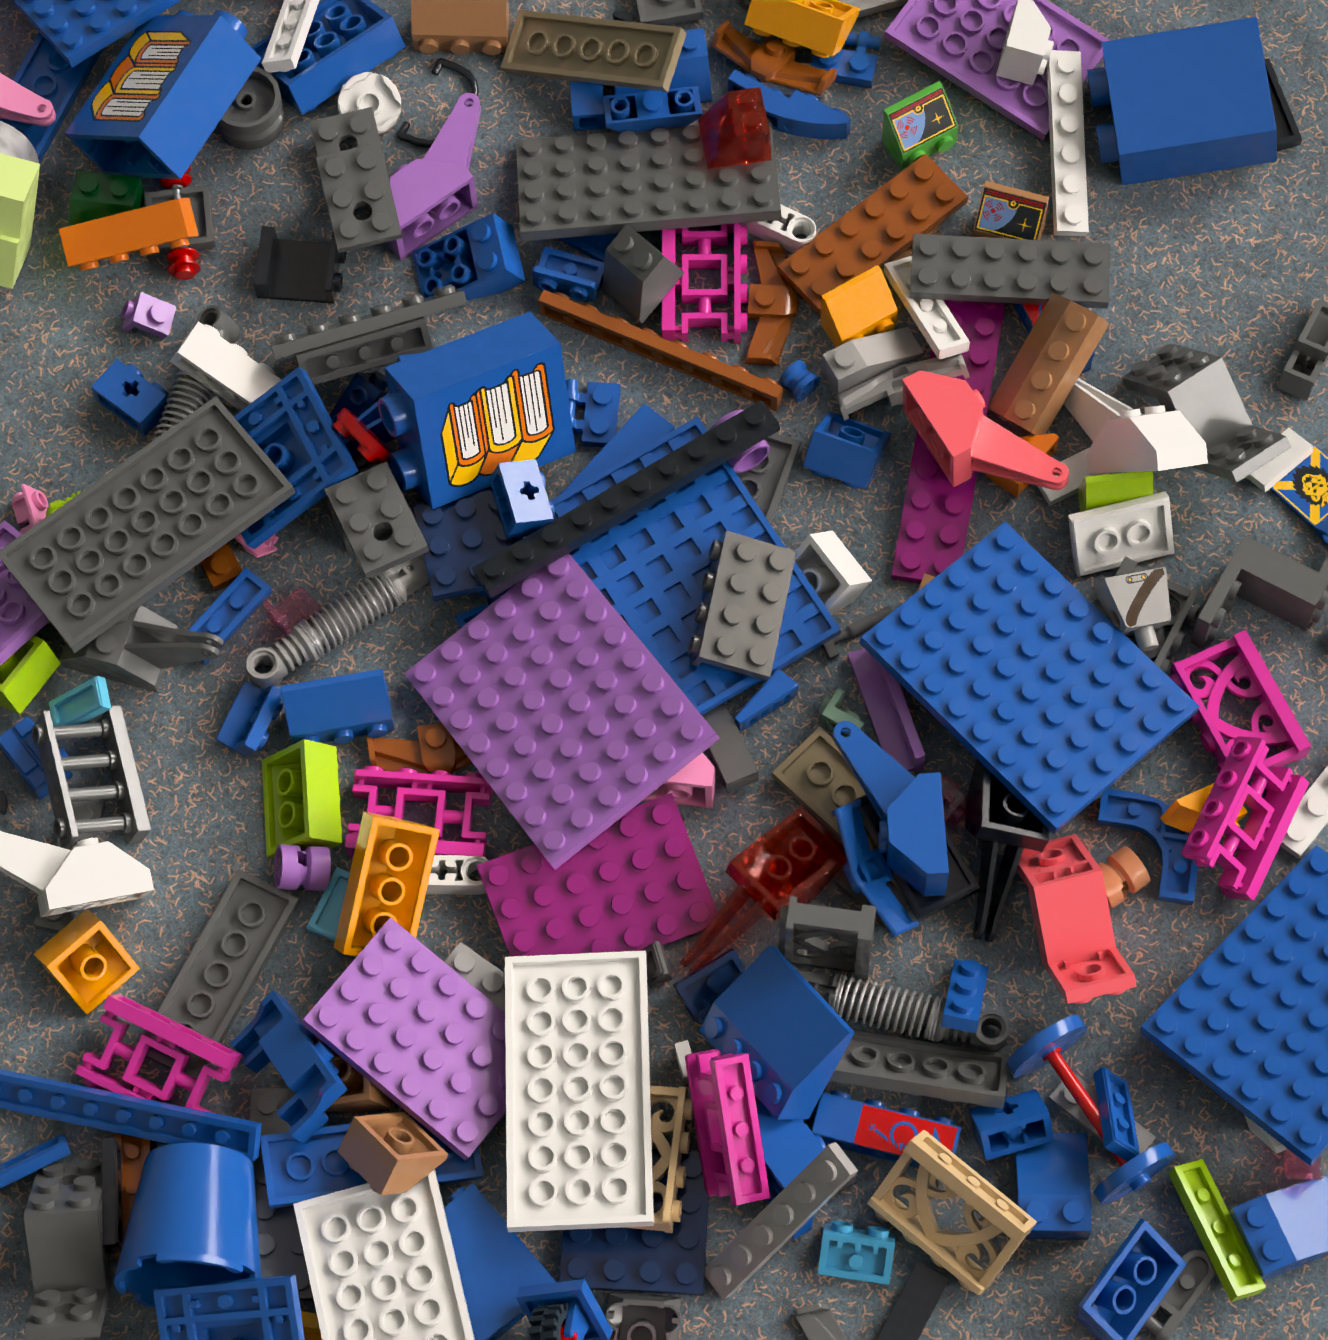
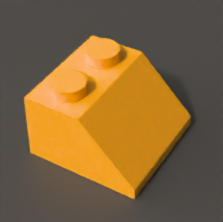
M878 265L822 295L821 326L835 347L854 339L892 331L897 324L898 309L883 272Z
M87 908L33 954L86 1015L140 969L104 923Z

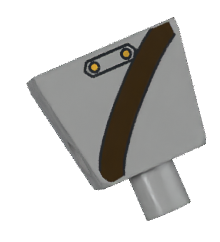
M1165 567L1108 577L1094 587L1108 620L1125 636L1134 634L1137 646L1141 651L1152 650L1159 646L1155 630L1165 626L1171 619Z

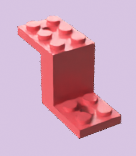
M1073 834L1049 840L1042 852L1024 848L1016 870L1028 887L1041 961L1067 1004H1084L1091 1001L1094 997L1106 994L1120 995L1127 989L1137 987L1134 972L1116 948L1102 869L1079 837Z

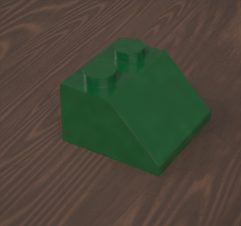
M76 170L70 195L69 226L143 208L145 194L140 178Z

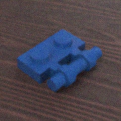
M860 31L859 34L849 33L844 44L857 46L856 51L842 49L836 55L829 58H822L813 54L810 66L828 71L831 68L837 69V76L834 81L836 83L872 88L878 55L866 52L867 48L880 50L882 38L870 36L869 32Z
M567 379L566 386L573 433L582 434V446L604 447L617 433L621 384L588 381L587 393H579L577 391L578 381ZM576 407H585L584 420L574 418Z

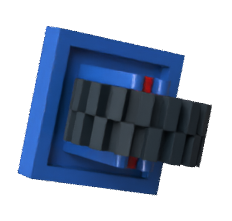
M585 1279L519 1287L516 1299L529 1320L528 1322L531 1324V1327H527V1334L531 1335V1340H610L613 1330Z

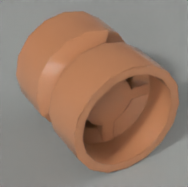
M1122 846L1107 857V864L1098 863L1103 872L1109 910L1125 901L1127 892L1134 894L1150 882V876L1144 864L1127 846Z

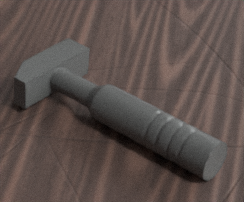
M886 606L847 625L839 636L823 644L822 648L829 660L838 657L840 654L835 643L848 637H856L870 630L893 612L891 607Z

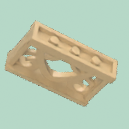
M650 1086L651 1107L661 1102L670 1104L674 1109V1116L669 1122L665 1123L660 1120L664 1110L655 1112L651 1117L652 1143L661 1156L652 1167L653 1195H661L663 1205L659 1211L654 1213V1226L621 1228L673 1233L674 1222H680L682 1201L677 1200L678 1188H684L686 1167L681 1166L682 1154H688L690 1132H685L686 1120L693 1119L692 1102L688 1097L687 1087ZM673 1132L672 1146L670 1147L664 1135ZM668 1173L666 1187L659 1181Z
M923 1130L910 1140L900 1158L867 1204L874 1209L875 1214L880 1219L890 1222L902 1232L903 1237L908 1242L919 1246L930 1255L931 1260L937 1266L945 1268L953 1274L965 1289L981 1295L993 1283L1037 1221L928 1132ZM913 1159L920 1164L917 1179L902 1175ZM939 1179L948 1188L945 1191L931 1187V1185L938 1187ZM908 1185L915 1188V1192H906L900 1196L908 1199L909 1208L893 1195L895 1186ZM956 1195L961 1197L965 1201V1220L972 1231L952 1232L940 1230L933 1213L931 1197L936 1199H950ZM974 1209L985 1217V1219H978V1222L983 1226L982 1228L974 1217ZM1003 1232L1011 1239L999 1254L991 1239ZM979 1243L984 1245L990 1259L988 1267L984 1269L968 1257V1253H973L978 1258V1261L981 1259L982 1250Z

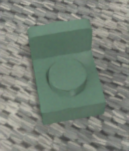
M838 688L833 697L827 695L819 709V713L822 714L821 727L833 733L835 726L839 722L850 721L863 732L864 722L861 721L857 714L847 709L840 710L844 702L845 691ZM842 734L843 737L849 736L848 734Z

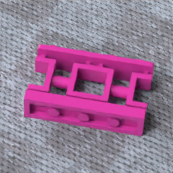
M740 223L721 225V231H689V227L663 229L662 254L675 265L676 233H682V246H698V254H682V267L679 268L684 274L662 299V338L671 342L676 339H682V342H689V327H721V342H728V339H734V344H741V333L747 332V313H741V303H747V283L741 284V274H747V254H741V245H747V225L740 226ZM728 233H734V267H728L727 254H711V246H728ZM689 269H721V289H689ZM676 291H682V304H698V313H682V326H676ZM728 291H734V325H728V312L711 313V304H728Z
M1238 736L1235 739L1181 852L1185 858L1195 859L1194 863L1197 866L1213 868L1215 862H1217L1225 869L1218 882V885L1222 888L1221 892L1228 898L1248 901L1255 900L1309 785V782L1302 775H1292L1293 771L1289 767L1273 766L1270 771L1262 763L1269 748L1265 745L1266 742L1258 737ZM1252 775L1254 779L1251 785L1249 786L1247 782L1250 776ZM1266 788L1268 791L1263 799L1261 795ZM1243 803H1245L1252 809V813L1244 829L1241 830L1234 822ZM1224 834L1226 838L1223 844L1220 845L1219 841ZM1238 847L1240 850L1237 857L1235 858L1233 854L1236 848Z
M365 766L363 769H354L353 795L355 798H369L367 812L404 819L405 801L437 803L435 828L440 829L435 855H464L486 858L488 840L486 832L471 831L474 805L491 806L493 789L480 773L454 776L450 772L442 770L432 771L431 774H424L410 768H400L397 772L384 771L377 766ZM378 788L397 789L396 805H378ZM446 792L466 793L464 811L446 810ZM348 823V834H346L345 841L348 858H353L361 824ZM444 823L463 825L462 842L443 841Z
M121 994L108 995L103 1009L106 1011L101 1015L99 1021L114 1028L102 1057L93 1052L84 1053L82 1057L83 1062L80 1066H77L74 1073L83 1077L82 1082L91 1088L99 1090L105 1088L114 1093L162 1103L165 1102L156 1097L164 1101L171 1100L177 1086H180L191 1092L185 1107L211 1112L199 1106L211 1077L221 1082L229 1081L232 1075L230 1074L232 1068H237L242 1054ZM119 1016L157 1035V1037L150 1033L142 1034L136 1048L122 1042L130 1024L117 1017ZM150 1046L176 1059L164 1087L137 1075ZM179 1047L219 1067L212 1064L203 1065L196 1079L184 1073L192 1054ZM116 1055L128 1060L129 1064L122 1080L134 1085V1087L95 1068V1066L102 1070L110 1069Z
M718 1049L687 1054L685 1056V1063L707 1195H718V1197L730 1195L731 1204L734 1205L770 1198L748 1054L740 1053L734 1055L730 1053L721 1055Z

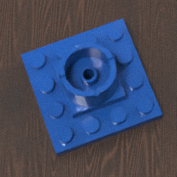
M301 367L296 368L234 416L291 483L296 492L241 532L246 545L252 549H256L325 497V488L344 481L358 472L341 436L333 426L334 423L311 379Z
M295 1274L163 1286L153 1290L160 1340H305Z

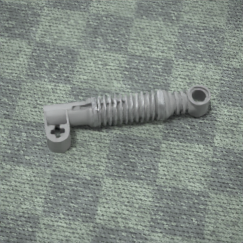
M424 555L417 556L372 576L371 581L365 578L366 584L359 582V588L357 589L353 586L352 593L346 590L347 596L345 597L340 594V601L333 599L334 605L327 602L328 608L321 607V613L315 611L314 618L308 615L311 626L305 619L293 625L291 632L287 634L288 640L285 637L281 638V644L278 642L273 644L274 649L269 646L253 650L246 660V668L251 683L262 690L272 685L278 687L283 678L288 675L287 670L290 672L295 670L294 665L301 667L302 660L305 663L308 661L316 662L321 657H324V652L329 654L330 648L336 650L337 644L342 645L343 640L349 641V636L355 637L356 632L361 633L362 628H368V624L374 625L375 620L380 621L381 616L386 617L387 612H393V607L399 608V606L405 604L409 595L429 583ZM264 665H269L273 667L272 670L266 674H260L257 672V670Z

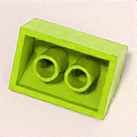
M303 739L261 760L266 857H275L279 844L298 845L302 851L307 846L328 847L330 850L342 844L336 746Z

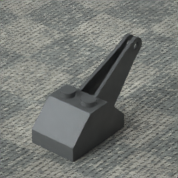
M141 605L76 653L65 643L59 661L62 667L105 677V679L158 693L166 668L207 659H216L220 653L217 648H221L224 641L219 636L211 633L178 629L174 623Z

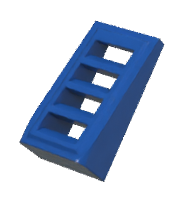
M780 669L776 670L735 716L734 722L739 732L747 729L793 699L798 694L799 685Z

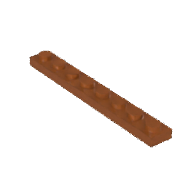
M543 290L538 299L540 315L755 403L762 400L766 407L777 411L782 402L783 387L779 386L771 378H759L750 374L739 365L730 366L720 362L710 353L703 352L701 354L689 349L687 345L680 341L673 340L671 342L661 338L651 329H639L630 325L628 321L619 316L610 317L600 313L592 305H581L573 302L563 293H551Z

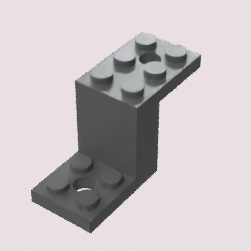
M372 107L310 121L318 155L316 160L338 252L342 253L403 238ZM346 139H353L357 142L356 148L340 150V144ZM364 207L372 209V215L366 220H358L354 217L356 209Z
M1168 344L1157 351L1158 355L1148 361L1136 363L1131 367V372L1121 377L1127 389L1157 398L1160 405H1165V411H1180L1206 442L1208 463L1190 467L1239 482L1291 448L1286 436L1252 425L1222 357L1177 344Z
M360 453L352 457L358 472L344 481L325 488L326 496L321 500L347 554L354 552L368 579L429 552V548L387 462L375 465ZM392 534L388 540L380 541V539Z
M1244 535L1199 614L1190 642L1203 648L1207 639L1214 641L1223 624L1221 622L1225 614L1230 613L1238 597L1306 631L1311 621L1318 623L1326 608L1328 601V556L1319 572Z
M95 1159L84 1160L78 1164L53 1162L37 1170L23 1215L34 1296L24 1327L25 1340H67L100 1337L112 1289L109 1252L103 1246L102 1162Z

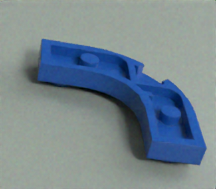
M1109 788L1105 790L1100 797L1097 824L1131 829L1143 833L1151 839L1161 854L1162 868L1157 900L1192 905L1194 902L1198 866L1194 863L1195 859H1187L1181 854L1190 833L1164 824L1160 818L1170 806L1145 794Z

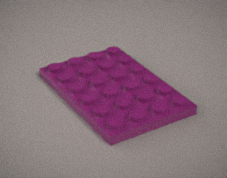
M673 793L635 806L556 870L550 865L535 844L476 865L510 957L642 951V949L654 941H659L661 945H665L722 923Z

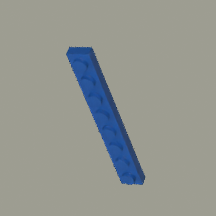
M0 1069L1 1109L168 1144L205 1143L223 1146L242 1153L251 1161L259 1157L262 1123Z

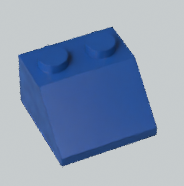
M830 411L813 431L803 467L811 469V472L817 476L833 477L842 480V483L850 488L866 489L875 475L892 433L851 418L844 421L842 415Z

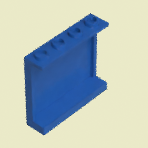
M472 1184L467 1189L464 1186L457 1189L448 1198L449 1204L444 1207L474 1338L475 1340H497L525 1316L516 1299L519 1287L555 1283L556 1281L515 1232H508L507 1223L476 1186Z

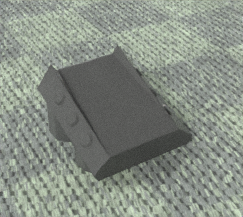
M609 1293L606 1319L613 1330L610 1340H678L681 1298L671 1295Z

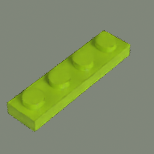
M1200 1159L1173 1167L1168 1172V1175L1230 1302L1260 1294L1266 1289V1286L1204 1160Z

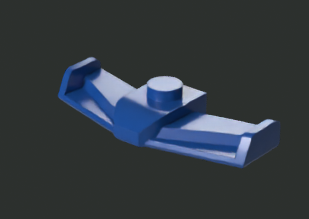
M858 799L831 811L832 817L836 816L847 858V863L844 864L843 869L853 891L856 894H863L871 906H876V913L890 931L888 933L889 937L894 938L917 927L919 923L917 920L913 921L886 884L893 880L894 877L890 868L886 865L883 854H879V848L870 850L859 805L862 803Z

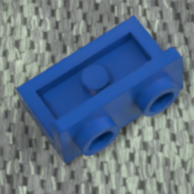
M544 247L538 266H534L532 270L533 286L538 287L542 291L566 294L576 301L588 300L596 302L603 282L604 262Z
M248 681L243 682L215 740L242 756L256 750H261L269 737V732L266 729L270 721L276 720L284 705L281 702V689L272 685L262 690Z

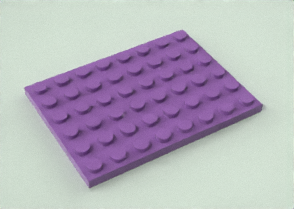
M569 553L518 582L404 673L555 870L720 739Z

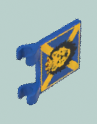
M1314 444L1313 453L1272 486L1270 490L1314 529L1318 536L1328 545V455Z

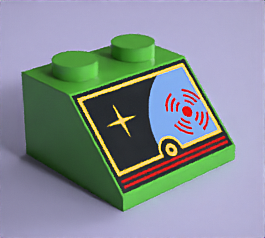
M940 81L884 109L882 142L901 170L907 168L925 153L930 156L936 152L944 153L948 151L957 141L958 125Z

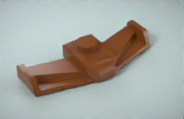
M728 20L715 31L711 42L712 48L763 82H770L821 96L836 80L837 69L831 68L828 71L795 62L796 49L770 37L759 46L731 27V22Z
M753 241V251L760 284H750L748 319H757L759 321L745 357V364L777 366L794 317L797 316L798 296L795 294L794 288L777 272V265L787 259L785 248L780 243L774 241Z
M442 722L417 726L419 741L366 736L371 766L380 767L384 771L397 772L400 768H410L424 774H431L432 771L436 770L447 771L452 774L456 770L473 764Z

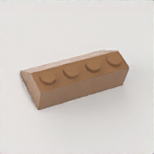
M1052 293L992 397L988 409L1033 435L1046 434L1109 323L1096 313L1074 301Z

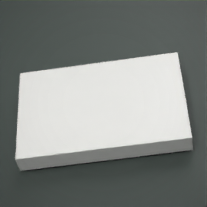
M1166 491L1068 515L1074 570L1077 577L1120 567L1125 556L1138 563L1175 553L1170 500Z

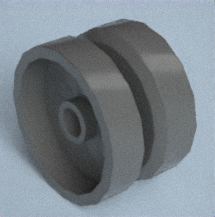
M255 67L217 124L220 135L227 143L237 148L252 150L265 147L280 135L284 128L286 116L279 86L273 76L267 71Z

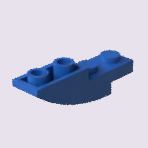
M735 69L728 78V94L748 105V118L751 120L771 119L772 129L814 139H846L850 134L851 118L842 110L830 108L821 103L817 97L810 93L804 94L795 89L791 97L787 98L782 91L776 88L770 89L759 83L751 74H743Z

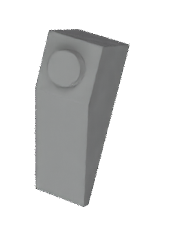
M909 327L854 339L822 354V372L837 395L891 368L911 362L923 356L924 352Z

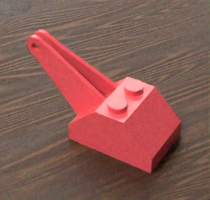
M921 370L902 379L903 411L953 487L971 479L973 471L1051 490H1061L1068 484L1069 470L1064 463L1050 457L983 415V408L986 407L985 401L977 389L972 390L966 380Z

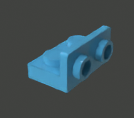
M834 1220L832 1224H824L817 1274L889 1285L896 1234L889 1233V1229L882 1226H868L867 1230L853 1228L852 1223L841 1220Z

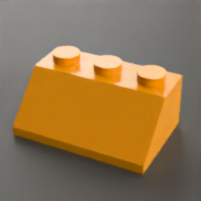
M751 0L744 25L752 27V31L758 35L766 37L774 35L782 38V42L788 46L800 47L801 45L812 49L811 53L818 57L829 58L842 50L859 15L860 8L838 0Z

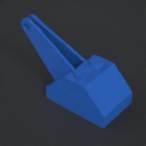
M850 721L839 722L833 731L834 744L841 752L881 819L879 821L880 833H878L879 854L886 853V865L923 896L945 895L949 867L941 773H919L915 778ZM842 734H848L849 736L843 737Z
M759 1100L757 1114L770 1198L764 1200L769 1204L826 1148V1145L820 1135L813 1134L807 1124H803V1119L777 1120ZM814 1215L791 1237L793 1240L812 1229Z

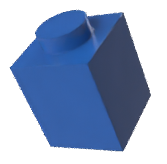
M570 82L573 130L605 129L602 84Z

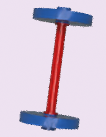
M1078 1014L1071 1015L1035 1034L1018 1048L1005 1064L1013 1076L1018 1078L1050 1063L1103 1140L1099 1109L1061 1055L1087 1031V1027ZM1167 1142L1149 1148L1128 1162L1112 1153L1121 1167L1106 1177L1094 1189L1093 1193L1102 1206L1110 1204L1131 1191L1136 1192L1151 1182V1178L1171 1163L1176 1155Z

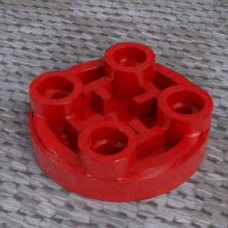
M343 408L336 415L337 421L333 426L352 442L356 439L360 443L356 449L368 461L373 462L375 465L379 462H386L391 451L347 408Z

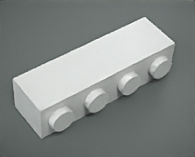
M199 321L170 360L175 366L240 411L281 381L271 367L264 363H257L247 356V352L241 346L230 344L220 337V333L214 327L207 324L203 325Z

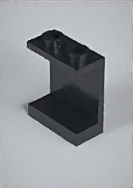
M262 226L253 283L257 298L334 304L336 292L341 293L343 275L339 273L340 264H345L347 251L338 252L334 232H332L331 243L281 240L277 238L275 227Z

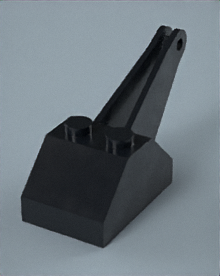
M976 759L966 798L965 828L975 838L983 839L979 877L980 891L978 892L973 938L980 940L985 930V941L993 942L1023 849L1042 852L1049 842V829ZM998 843L1006 844L990 904Z

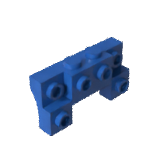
M273 990L261 1001L259 1009L250 1024L230 1044L234 1049L243 1054L245 1059L242 1062L255 1073L260 1072L271 1061L287 1086L296 1092L276 1114L290 1125L289 1134L301 1143H304L329 1120L324 1111L348 1089L337 1075L339 1070L331 1060L334 1057L331 1049L322 1041H318L316 1036L301 1024L302 1020L298 1018L288 1001Z

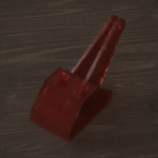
M800 806L729 862L725 872L738 884V887L694 946L685 954L680 964L683 967H687L712 943L750 897L757 904L694 962L689 969L690 974L710 962L764 915L768 914L773 920H780L782 906H789L790 896H796L797 903L809 904L847 862L844 847L808 811Z

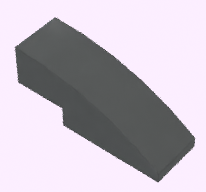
M1318 300L1301 332L1277 385V389L1306 401L1328 359V303Z
M723 703L702 715L720 738L707 748L706 752L718 772L726 793L758 781L759 771L725 704Z

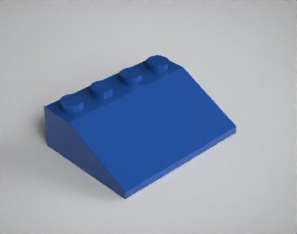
M323 0L317 5L296 69H291L287 72H271L270 74L277 81L281 96L289 105L303 115L316 109L321 102L332 95L340 93L343 85L351 77L363 72H370L371 69L383 61L393 58L398 51L406 46L393 17L372 1ZM272 34L251 47L261 57L257 67L263 70L265 69L262 61Z
M768 946L714 1001L699 1030L714 1049L720 1050L721 1055L730 1053L734 1055L740 1053L748 1054L754 1094L777 1120L809 1119L855 1033L775 946Z

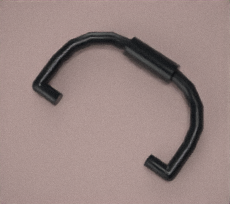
M444 58L437 60L431 71L432 74L438 76L443 67L456 71L466 77L470 83L471 93L479 95L478 82L470 70ZM407 121L402 123L397 132L398 139L416 146L431 147L435 139H421L407 134L411 125Z

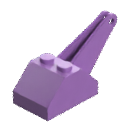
M465 93L459 97L453 111L423 159H415L409 164L401 165L390 176L389 182L403 238L388 241V244L400 261L410 255L412 251L417 250L478 208L474 176L469 172L481 115L480 99L473 93Z

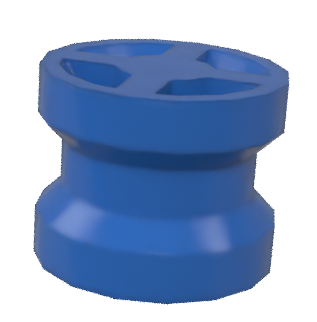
M802 360L792 363L779 379V384L784 389H790L792 397L798 402L808 397L820 383V377L816 373H810L807 370V365Z

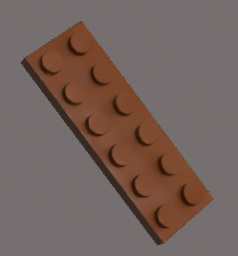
M925 153L818 234L811 242L802 246L777 265V272L820 316L822 295L876 265L882 269L885 263L891 262L913 245V234H928L967 204L968 196Z

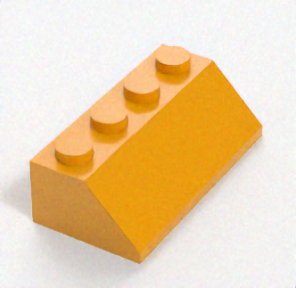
M363 811L333 948L342 954L357 957L390 917L416 938L440 829L400 818Z

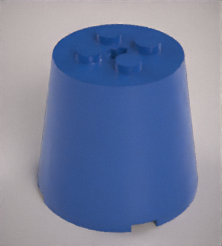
M205 1143L169 1144L149 1152L145 1157L115 1271L114 1285L118 1292L125 1294L129 1291L135 1294L134 1302L155 1308L153 1290L158 1287L260 1278L261 1263L255 1181L251 1160L233 1149Z

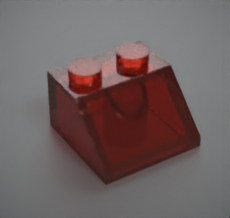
M760 87L727 92L698 119L707 169L772 160L770 129Z

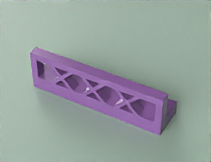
M865 648L848 653L847 658L879 746L908 772L924 769L925 753L899 682Z

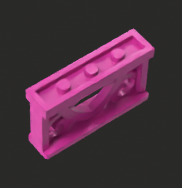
M1246 630L1234 634L1233 638L1193 656L1172 663L1170 676L1168 677L1200 706L1197 713L1189 721L1192 724L1197 723L1201 730L1200 739L1202 745L1208 753L1213 752L1216 757L1218 773H1220L1230 749L1238 736L1262 738L1266 742L1265 745L1267 747L1286 746L1287 750L1264 759L1262 764L1270 771L1273 766L1282 767L1307 757L1311 744ZM1231 653L1235 656L1223 671L1212 663ZM1196 669H1205L1213 673L1217 680L1214 682L1210 677L1200 676L1199 679L1205 683V687L1197 689L1190 681V674ZM1234 678V681L1239 685V680L1246 678L1250 682V687L1245 690L1241 689L1231 680ZM1226 688L1240 698H1259L1261 705L1253 713L1251 731L1237 728L1218 718L1220 701ZM1209 699L1207 703V709L1204 706L1202 700ZM1261 717H1268L1272 722V726L1266 727L1262 725L1263 732H1260L1258 720ZM1222 737L1229 739L1227 744L1224 742ZM1252 775L1250 776L1248 782L1254 779Z

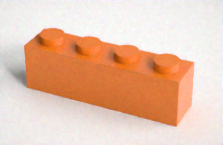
M178 198L59 229L68 267L79 266L80 271L100 267L98 261L109 259L110 264L130 260L128 254L137 251L140 252V256L160 252L158 246L170 244L171 249L190 245L189 238L199 236L190 198Z

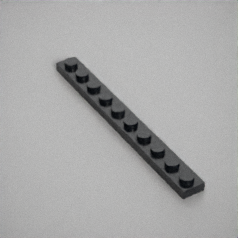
M762 400L476 565L472 568L474 575L490 598L498 595L780 430L779 422Z

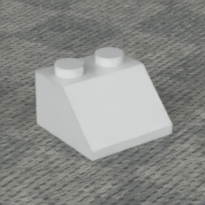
M1017 0L996 72V76L1029 85L1034 84L1037 74H1044L1054 43L1048 40L1051 27L1033 0Z
M833 530L810 534L795 550L797 551L795 562L831 615L852 603L872 582Z

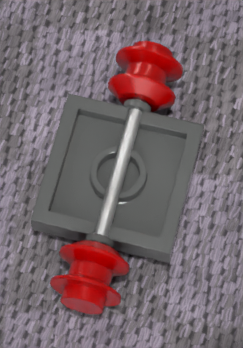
M191 165L181 179H160V185L168 190L144 193L146 206L178 198H190L199 236L189 238L190 245L171 249L170 244L158 246L160 252L151 254V256L167 254V260L173 263L168 267V273L179 280L192 279L200 272V265L195 262L199 259V252L197 250L216 247L209 185L188 187L192 183V177L188 175L191 171Z

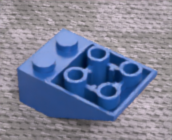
M494 213L412 251L423 298L433 296V289L450 284L455 289L463 290L466 300L500 294L526 282L513 225Z

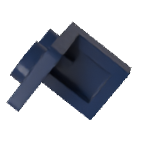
M373 371V373H356L329 415L333 423L337 421L336 415L343 408H347L358 418L380 398L384 397L389 392L386 376L377 371Z

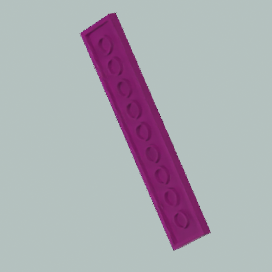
M943 300L970 341L969 351L962 353L970 378L965 379L964 375L953 378L966 380L972 390L977 389L980 392L986 405L983 408V415L987 417L1006 303ZM932 348L929 359L937 357ZM916 432L891 579L920 584L925 573L936 577L963 556L977 471H973L971 479L953 487L918 432Z

